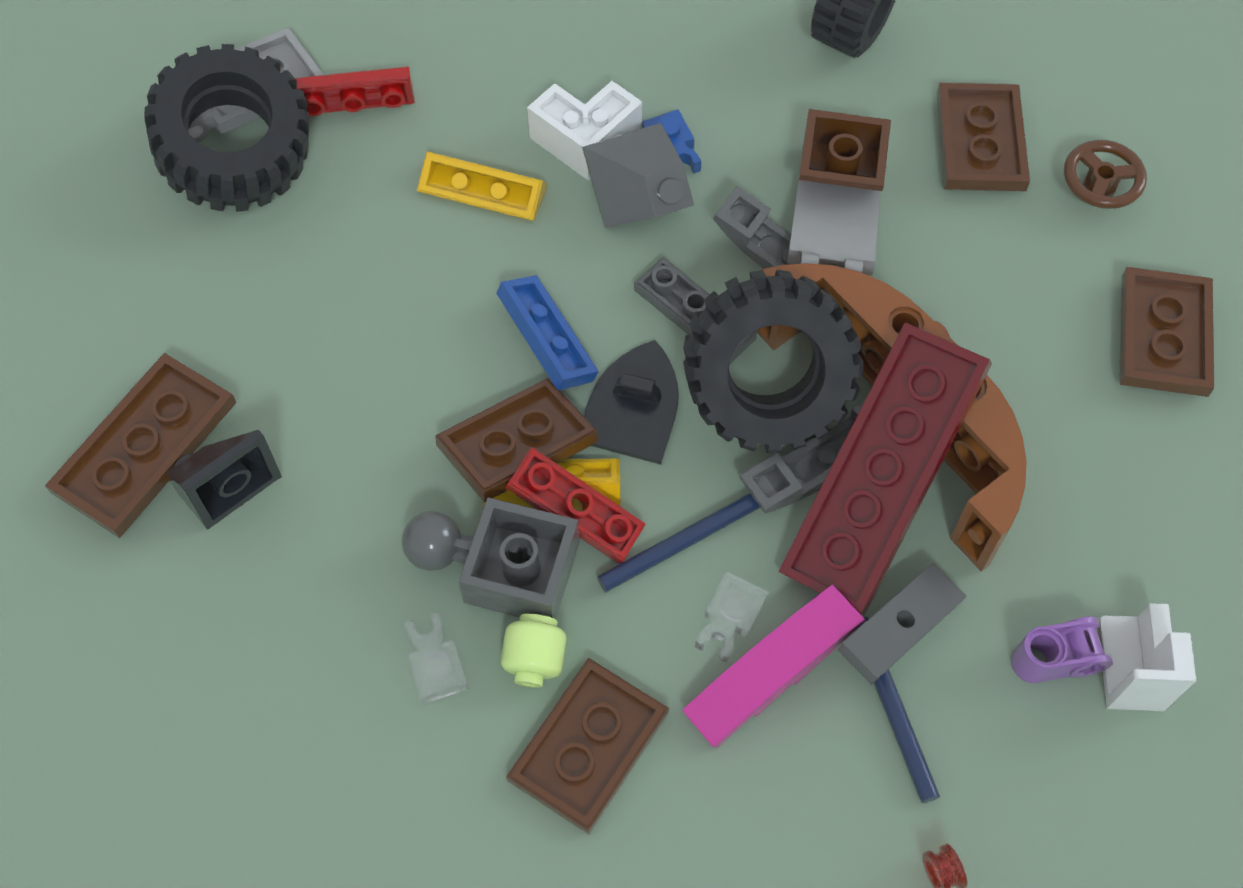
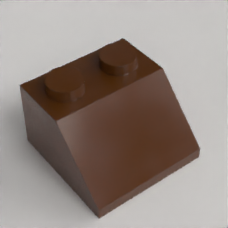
M809 109L800 161L799 180L883 191L891 120Z

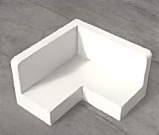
M613 81L608 83L586 104H583L554 83L527 107L529 137L588 181L591 180L583 153V146L642 129V101Z
M1149 603L1138 617L1103 615L1098 620L1100 624L1098 629L1101 645L1105 655H1110L1113 661V665L1103 671L1106 709L1165 711L1196 682L1190 633L1172 632L1169 604Z

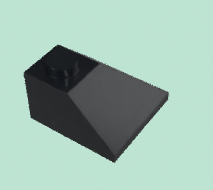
M259 429L206 445L194 454L183 456L171 470L166 472L176 492L207 530L282 477L267 441Z

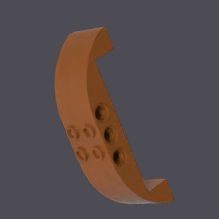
M811 263L779 265L761 269L766 276H775L776 270L790 271L796 279L805 276L815 281L821 290L826 289L836 299L859 337L862 349L858 354L863 360L862 376L872 386L904 323L956 344L950 338L947 329L940 322L933 321L911 299L887 283L864 273L834 265ZM772 325L756 330L757 334L773 351L802 332L797 328L785 325ZM986 375L944 458L949 467L976 494L967 501L950 539L981 572L991 564L1018 514L1026 486L1027 466L1023 435L1014 412L1000 389L988 375Z

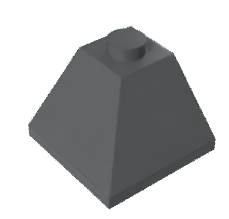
M662 123L582 147L606 228L656 218L694 206L684 164Z

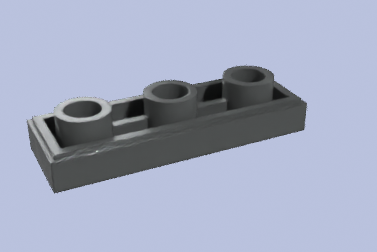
M664 257L634 282L635 292L688 335L691 333L690 321L695 311L701 313L706 308L704 300L710 295ZM757 331L746 336L738 344L731 356L729 365L756 340Z
M932 563L842 642L837 650L872 685L967 596Z

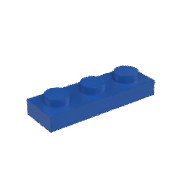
M537 275L501 282L496 292L497 296L557 391L592 383L599 370Z

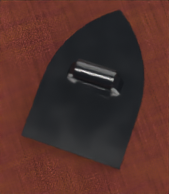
M656 340L630 350L608 367L595 385L584 417L598 431V442L591 446L661 465L677 415L679 392L672 364Z

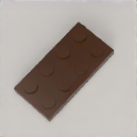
M164 353L48 481L45 487L52 495L113 535L121 538L170 481L166 472L171 470L183 456L195 452L236 404V400L230 392Z

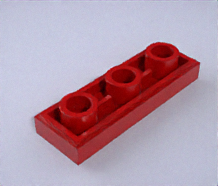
M409 66L295 78L297 80V88L303 91L307 101L306 111L309 113V116H319L323 113L339 111L358 112L362 109L377 107L398 108L402 105L415 103Z
M533 447L528 450L504 487L537 510L578 520L579 538L618 564L625 560L646 525L643 521ZM572 498L578 499L581 502L582 511H577L573 508Z

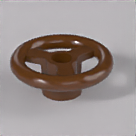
M1092 140L1082 143L1074 148L1065 160L1064 177L1069 189L1080 200L1094 207L1103 209L1122 208L1135 202L1145 190L1147 172L1143 162L1135 152L1118 142ZM1094 152H1106L1116 155L1128 165L1114 166L1111 163L1102 162ZM1079 161L1089 168L1083 184L1080 182L1076 171ZM1134 179V183L1129 191L1122 195L1114 196L1120 180Z

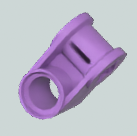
M1092 616L1032 629L1013 651L1011 657L1012 668L1016 675L1029 683L1093 675L1110 668L1113 665V661L1110 655H1105L1096 631L1100 624L1098 619ZM1031 648L1040 650L1047 658V662H1042L1035 658Z

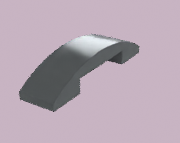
M736 186L715 214L713 220L740 250L763 269L779 265H790V263H787L791 233L767 218L772 210L771 208Z
M864 402L852 408L851 416L830 428V433L820 440L815 437L806 442V447L793 450L783 457L776 453L740 474V480L764 513L786 507L820 490Z

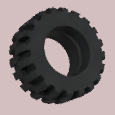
M221 44L222 49L210 50L209 45L196 48L197 54L189 56L185 52L176 57L173 69L169 65L165 66L157 75L159 84H152L147 94L148 105L145 106L144 119L155 166L161 176L167 177L168 185L176 193H182L186 190L187 200L198 206L204 200L210 202L211 210L224 211L225 205L236 206V212L248 210L249 203L257 202L260 207L271 203L272 193L276 192L279 196H282L290 189V178L292 180L298 179L303 170V160L307 159L309 148V113L306 111L307 101L304 93L297 88V80L289 71L284 70L282 73L280 72V62L271 56H267L265 59L260 58L259 50L245 47L244 51L234 50V44ZM223 105H234L249 109L259 115L269 127L266 135L257 144L238 152H219L204 147L193 139L188 130L192 122L200 114L208 109Z
M763 270L750 272V280L739 283L738 278L735 277L725 282L726 291L720 295L713 291L704 300L706 305L702 313L695 311L690 321L691 333L685 335L684 340L685 360L683 364L693 403L698 406L700 416L708 426L715 425L717 435L728 442L732 441L734 437L738 438L740 448L751 451L756 449L757 444H763L766 453H780L781 445L790 443L793 450L806 447L804 439L814 434L820 440L830 433L827 427L828 423L833 419L841 423L848 414V410L844 405L846 399L855 401L860 390L855 378L863 375V360L858 354L862 347L851 321L836 299L826 289L821 290L815 281L805 276L796 279L790 271L776 270L775 276H766ZM772 325L791 326L804 332L812 344L813 357L809 369L797 384L784 392L773 395L752 394L736 386L730 375L729 361L735 348L746 336L760 328Z

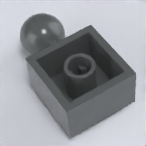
M487 498L474 537L461 534L459 527L452 518L437 511H427L416 515L407 523L402 534V549L406 558L420 569L436 571L449 566L453 561L464 563L459 579L464 603L520 617L522 614H538L554 619L557 617L580 543L578 520L492 498ZM521 560H527V562L520 564Z

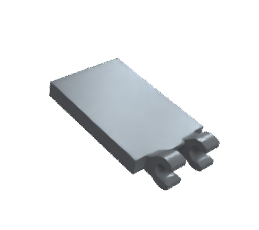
M289 27L234 49L244 51L245 47L259 50L260 58L265 59L267 56H271L280 62L281 73L287 70L294 78L324 75ZM217 106L200 114L192 122L188 132L194 140L200 142L214 127H216L221 135L261 117L253 111L240 106Z
M798 179L787 263L834 265L873 275L876 259L880 191Z

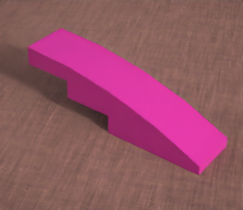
M832 584L757 643L683 708L682 711L712 747L718 748L753 715L758 716L790 685H797L866 620Z

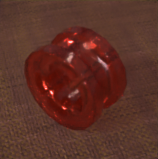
M947 843L941 845L938 854H934L930 850L923 853L924 868L934 888H951L954 886L956 888H966L968 886L963 864L951 845Z

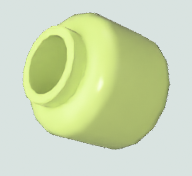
M522 614L519 621L512 622L507 626L500 662L505 671L515 675V684L541 688L543 687L544 680L556 678L561 674L567 636L562 629L557 627L558 621L556 619L538 614Z

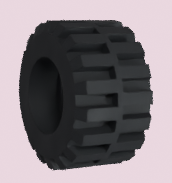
M817 0L812 15L811 36L853 58H858L871 47L882 31L896 0Z

